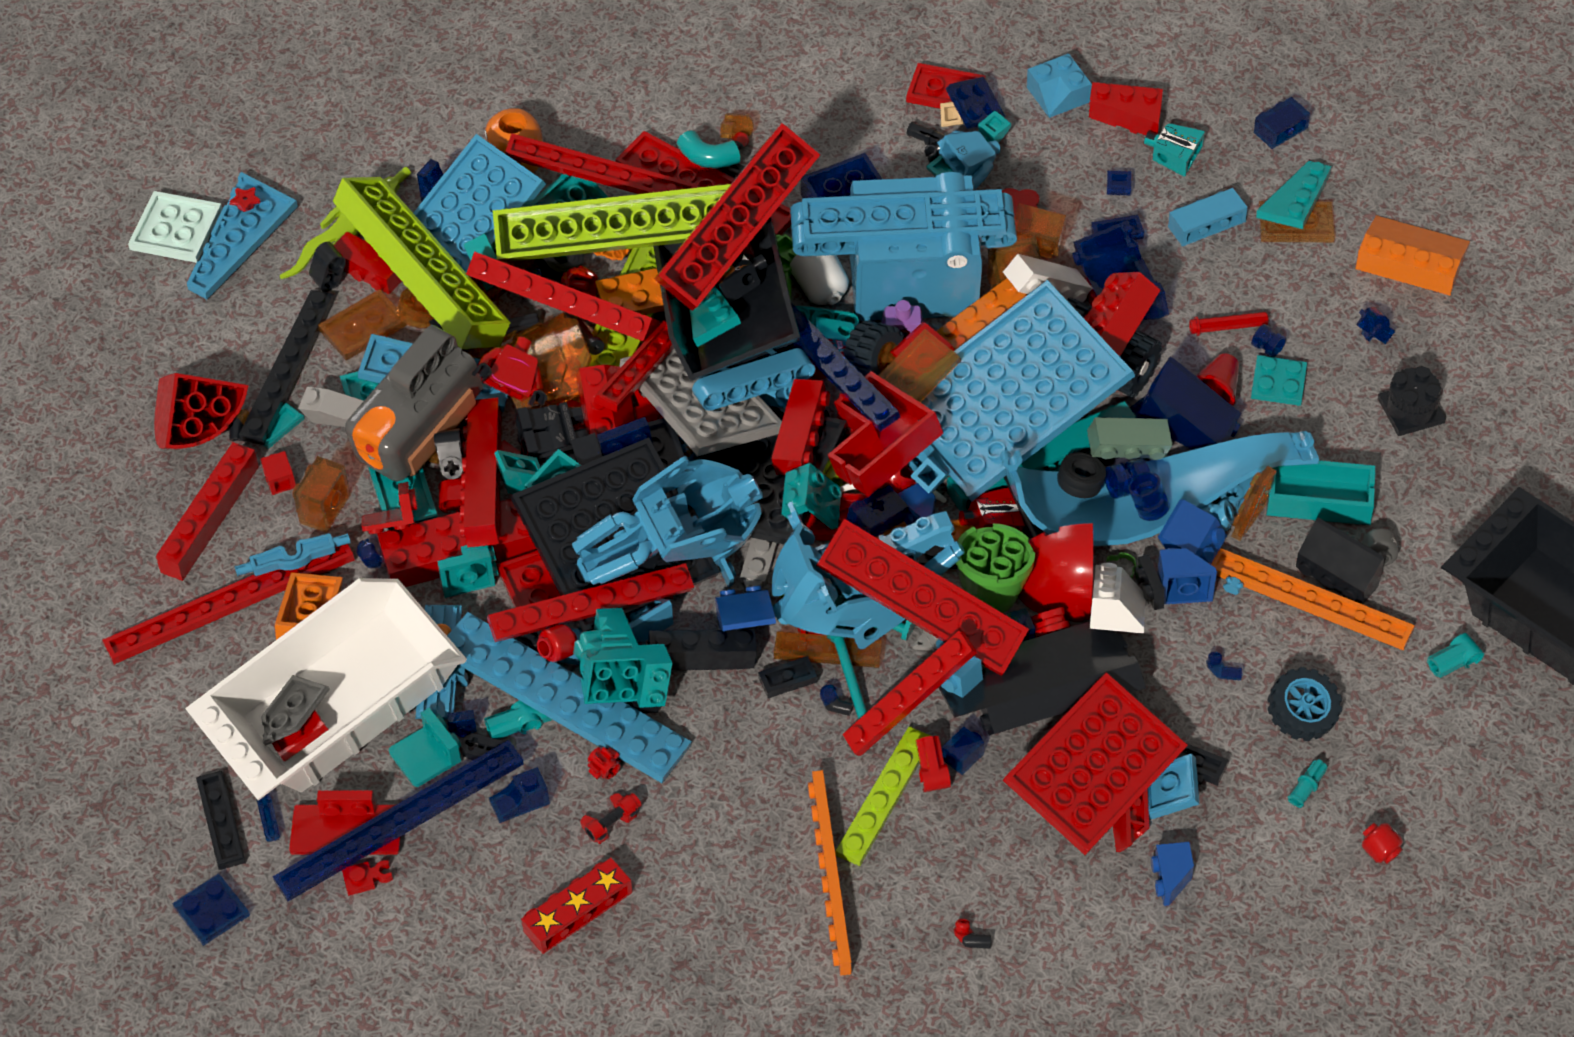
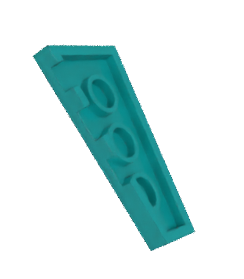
M1308 161L1257 210L1256 218L1303 229L1331 174L1332 166Z
M716 286L711 289L697 308L693 311L690 310L693 340L697 347L741 324L738 315Z

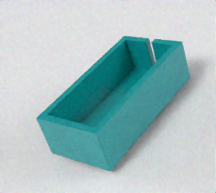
M1319 460L1318 464L1270 468L1266 516L1308 520L1320 518L1323 521L1370 525L1374 509L1376 466Z

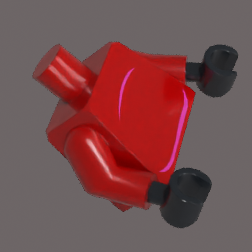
M518 337L514 347L506 344L501 348H493L481 357L477 368L472 372L473 376L477 373L482 376V383L523 402L531 394L528 402L531 406L537 401L540 404V408H542L547 400V395L543 392L541 371L537 366L538 359L528 354L532 342L527 338Z

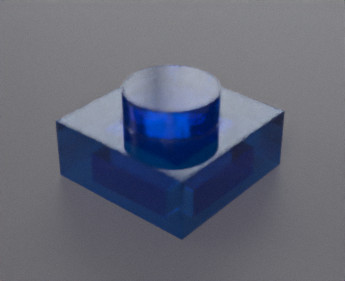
M1107 170V195L1131 196V171Z
M474 710L447 713L450 734L455 733L459 737H465L470 733L477 732Z

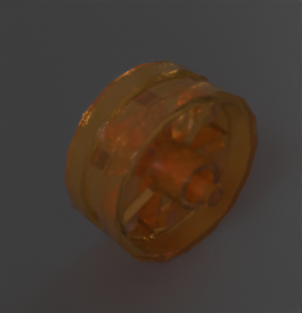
M408 288L401 292L396 310L398 317L412 327L428 328L430 326L429 321L434 319V317L429 314L428 310Z

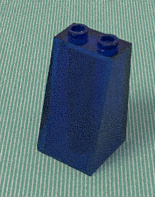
M1171 356L1152 382L1135 417L1140 419H1167L1171 439L1191 450L1229 441L1230 437L1234 438L1241 425L1237 423L1241 413Z

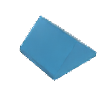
M658 599L655 603L626 615L637 642L647 641L649 631L665 630L674 624L672 604L668 599Z

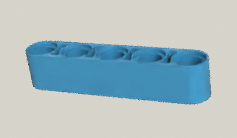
M796 348L700 378L694 383L692 391L705 410L711 411L791 386L794 379L808 380L815 373V366L802 349Z

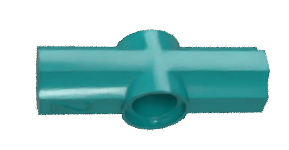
M519 700L511 706V709L486 717L484 721L489 736L494 739H500L517 732L527 734L526 731L535 728L538 730L543 723L552 721V719Z

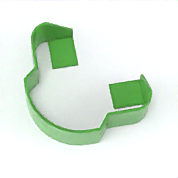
M1119 553L1118 555H1109L1107 557L1106 563L1108 561H1118L1120 558L1132 561L1134 567L1130 577L1133 579L1136 560L1132 555Z

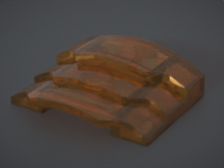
M563 312L544 323L539 322L519 333L517 330H514L504 336L499 346L500 348L506 344L514 347L518 337L527 338L532 342L528 354L538 359L537 366L541 371L543 392L547 395V400L543 407L564 403L579 395L576 380L577 371L579 368L589 367L592 357L577 319L567 318ZM531 394L523 402L512 397L516 408L527 407L528 410L540 408V404L537 401L532 406L529 405L528 402Z

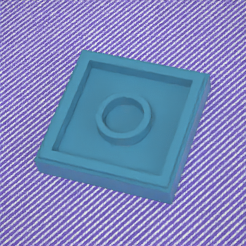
M1193 754L1176 758L1148 788L1149 819H1155L1200 805L1196 757Z

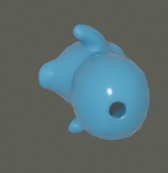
M1226 499L1222 500L1219 504L1209 503L1202 508V510L1217 518L1224 531H1228L1231 528V524L1234 522V511Z

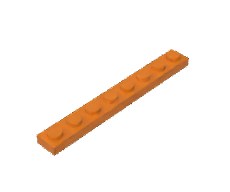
M1220 548L1211 564L1216 568V576L1220 578H1238L1245 588L1403 651L1414 631L1415 625L1222 548Z
M823 770L812 771V782H808L809 799H815V805L811 806L812 821L818 822L819 829H814L816 846L821 845L822 852L818 853L819 869H825L826 875L821 877L822 891L829 895V900L825 901L826 917H832L833 925H828L830 942L835 941L836 949L832 950L833 966H839L840 976L850 975L851 957Z

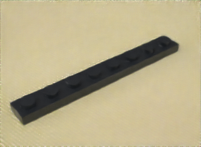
M315 290L310 291L239 433L241 441L260 445L265 444L279 416L281 407L285 404L335 301L334 294Z

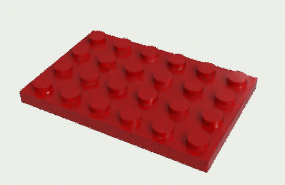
M1106 672L1002 781L1079 851L1086 855L1188 745Z

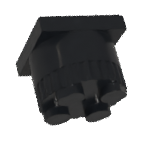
M1418 366L1417 368L1411 367L1410 369L1406 368L1396 372L1391 380L1389 391L1378 394V401L1398 436L1445 424L1446 418L1439 407L1441 383H1439V380L1431 373L1429 368Z

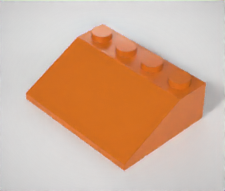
M1376 215L1361 243L1355 269L1451 296L1470 241Z

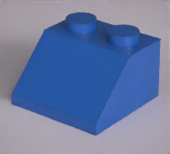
M1179 500L1158 538L1165 549L1187 548L1209 564H1212L1227 534L1216 517L1186 500Z
M1187 548L1160 550L1157 574L1164 587V604L1213 602L1217 574L1214 566Z

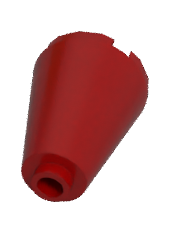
M1220 354L1190 380L1186 387V400L1192 410L1202 416H1205V412L1215 415L1214 418L1227 416L1235 404L1239 374L1238 360L1233 355Z

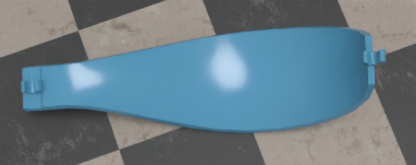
M1307 431L1253 435L1163 457L1159 460L1106 469V477L1101 491L1092 498L1084 499L1071 496L1061 489L1057 481L1058 471H1041L1020 467L1022 457L1019 450L1015 451L1013 457H1011L1009 451H1003L1000 455L1012 492L1034 525L1050 535L1059 532V527L1093 523V546L1128 544L1160 533L1179 500H1186L1202 509L1238 484L1266 469L1278 466L1319 463V456L1313 446L1314 439L1311 433H1307Z

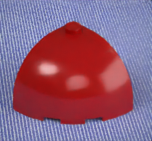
M173 373L159 378L154 419L155 439L158 447L170 450L191 448L206 443L220 435L239 414L247 395L248 385L180 373Z
M1093 523L1059 527V532L1047 536L1043 532L1029 540L1028 542L1035 552L1034 566L1018 596L1019 599L1027 607L1039 614L1064 607L1065 619H1071L1074 622L1090 620L1093 589Z

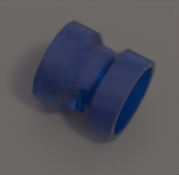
M1263 324L1255 332L1251 344L1257 349L1265 350L1266 355L1275 357L1285 346L1286 337L1280 333L1275 334L1271 327Z

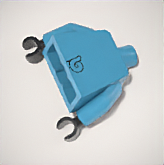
M955 130L939 140L937 146L927 145L924 150L929 163L940 154L953 172L964 176L972 175L974 189L976 190L992 171L994 159L1000 153V145L995 140L987 142L978 131L962 132Z

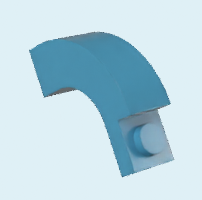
M927 448L908 463L914 471L911 477L929 494L933 493L949 475Z

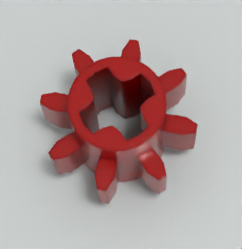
M597 747L588 756L589 763L587 766L590 767L588 772L597 780L600 777L607 780L613 778L621 767L619 764L620 760L618 759L620 754L612 748Z

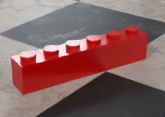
M232 442L157 553L156 559L160 573L181 581L185 579L259 468L254 449Z

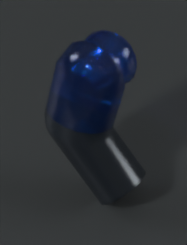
M826 684L820 690V698L825 708L831 712L850 716L853 703L840 700L834 685Z

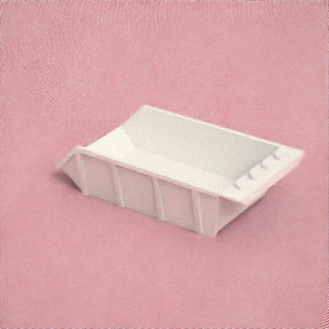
M359 578L185 709L257 800H260L280 784L299 792H303L312 785L316 786L320 783L319 780L339 764L351 755L355 756L358 754L360 748L396 721L400 722L404 719L403 716L435 691H441L444 688V683L456 666L464 664L467 659L398 579ZM292 675L328 686L330 688L329 692L315 710L329 730L284 762L272 743L266 746L263 744L264 726L262 725L261 716Z

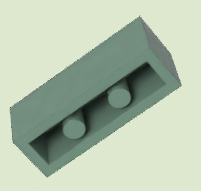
M1095 417L1087 430L1092 457H1102L1103 459L1126 458L1129 460L1150 458L1151 460H1159L1165 457L1172 447L1167 419Z

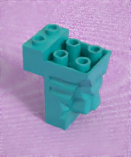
M622 608L596 609L593 631L582 632L579 640L575 641L573 650L574 655L580 661V672L583 676L581 678L584 703L637 701L639 708L665 706L672 669V661L665 645H638Z

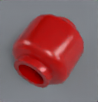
M564 624L545 629L539 634L537 641L538 652L550 662H557L568 658L574 654V643L577 641V636Z
M1374 822L1362 833L1366 838L1362 841L1361 846L1376 863L1385 862L1388 864L1403 851L1401 847L1403 843L1402 837L1388 823H1382L1377 826Z

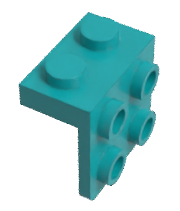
M811 463L786 472L782 515L788 519L787 515L791 514L788 503L792 502L798 514L809 511L831 530L838 528L841 489Z
M430 708L420 713L423 728L389 748V755L414 787L425 784L461 762L459 752L461 743L455 733L450 734L447 731L444 719L439 714L435 715Z

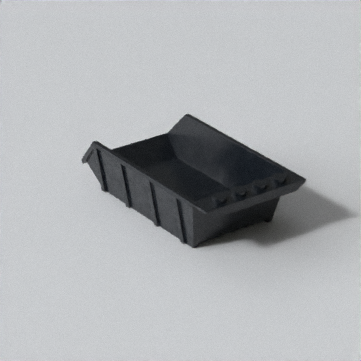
M771 217L750 241L754 248L755 256L762 254L768 264V267L757 272L761 283L729 304L738 315L741 324L697 347L693 340L690 309L660 285L669 339L690 381L731 369L767 353L773 355L777 353V349L800 341V333L792 308ZM682 243L653 246L658 273Z
M1518 487L1441 568L1463 582L1472 615L1481 620L1485 627H1491L1521 647L1524 653L1527 655L1530 653L1566 677L1568 682L1574 685V522L1521 487Z

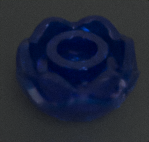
M368 538L359 542L356 552L365 566L373 569L379 568L384 561L382 556L376 552L374 544L370 543Z

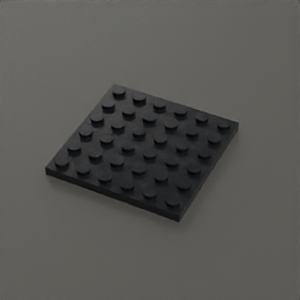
M649 437L512 494L511 500L561 596L685 563L693 585L704 582L720 573L712 557L665 562L659 551L655 556L639 565L638 569L603 584L597 583L593 585L591 582H585L577 567L580 555L576 554L572 546L577 537L609 514L614 515L618 512H626L634 515L638 512L632 500L638 488L665 469ZM677 489L665 493L667 498L679 495ZM619 527L618 530H616L615 532H613L612 534H610L609 536H607L591 548H598L601 545L614 539L613 535L623 530L624 527ZM655 601L624 608L625 616L640 610L644 606H649L655 603ZM595 616L575 621L578 630L581 633L592 631Z

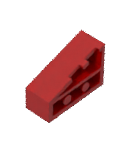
M1092 82L1089 118L1114 127L1120 126L1129 129L1134 134L1146 135L1148 131L1158 134L1163 89Z

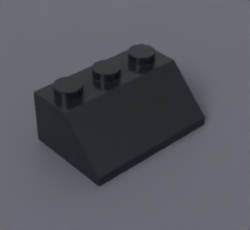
M1317 518L1298 552L1296 567L1303 575L1312 576L1320 581L1325 588L1333 589L1345 598L1364 604L1379 586L1385 557L1329 523Z

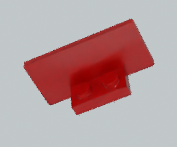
M318 790V805L294 806L289 846L291 855L399 854L403 806L376 805L372 790Z

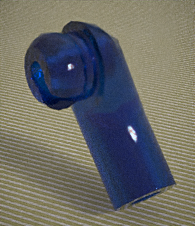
M1219 652L1209 653L1206 665L1217 678L1241 681L1242 667L1226 666L1222 662V655Z

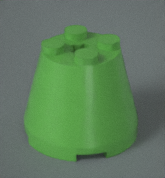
M994 523L993 527L980 529L972 527L965 531L957 541L965 551L956 563L962 589L1001 613L1010 610L1015 604L1034 566L1035 552L1028 542L1029 538L1013 527Z

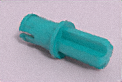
M1314 760L1305 774L1299 776L1298 784L1288 796L1289 803L1302 808L1312 791L1315 792L1318 789V782L1328 768L1323 760Z

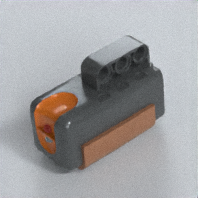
M430 325L345 423V431L355 457L361 463L390 480L398 482L403 481L408 476L416 475L436 452L434 434L440 431L456 429L476 405L475 398L483 390L480 374L472 375V372L477 368L475 360L471 355L458 347L453 335L435 325Z

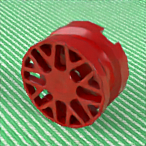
M1064 607L1052 609L1029 618L1035 627L1033 632L1035 638L1070 628L1069 621H1066L1064 617Z

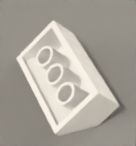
M1113 563L1096 565L1090 628L1144 633L1146 600L1141 588L1122 567H1117Z

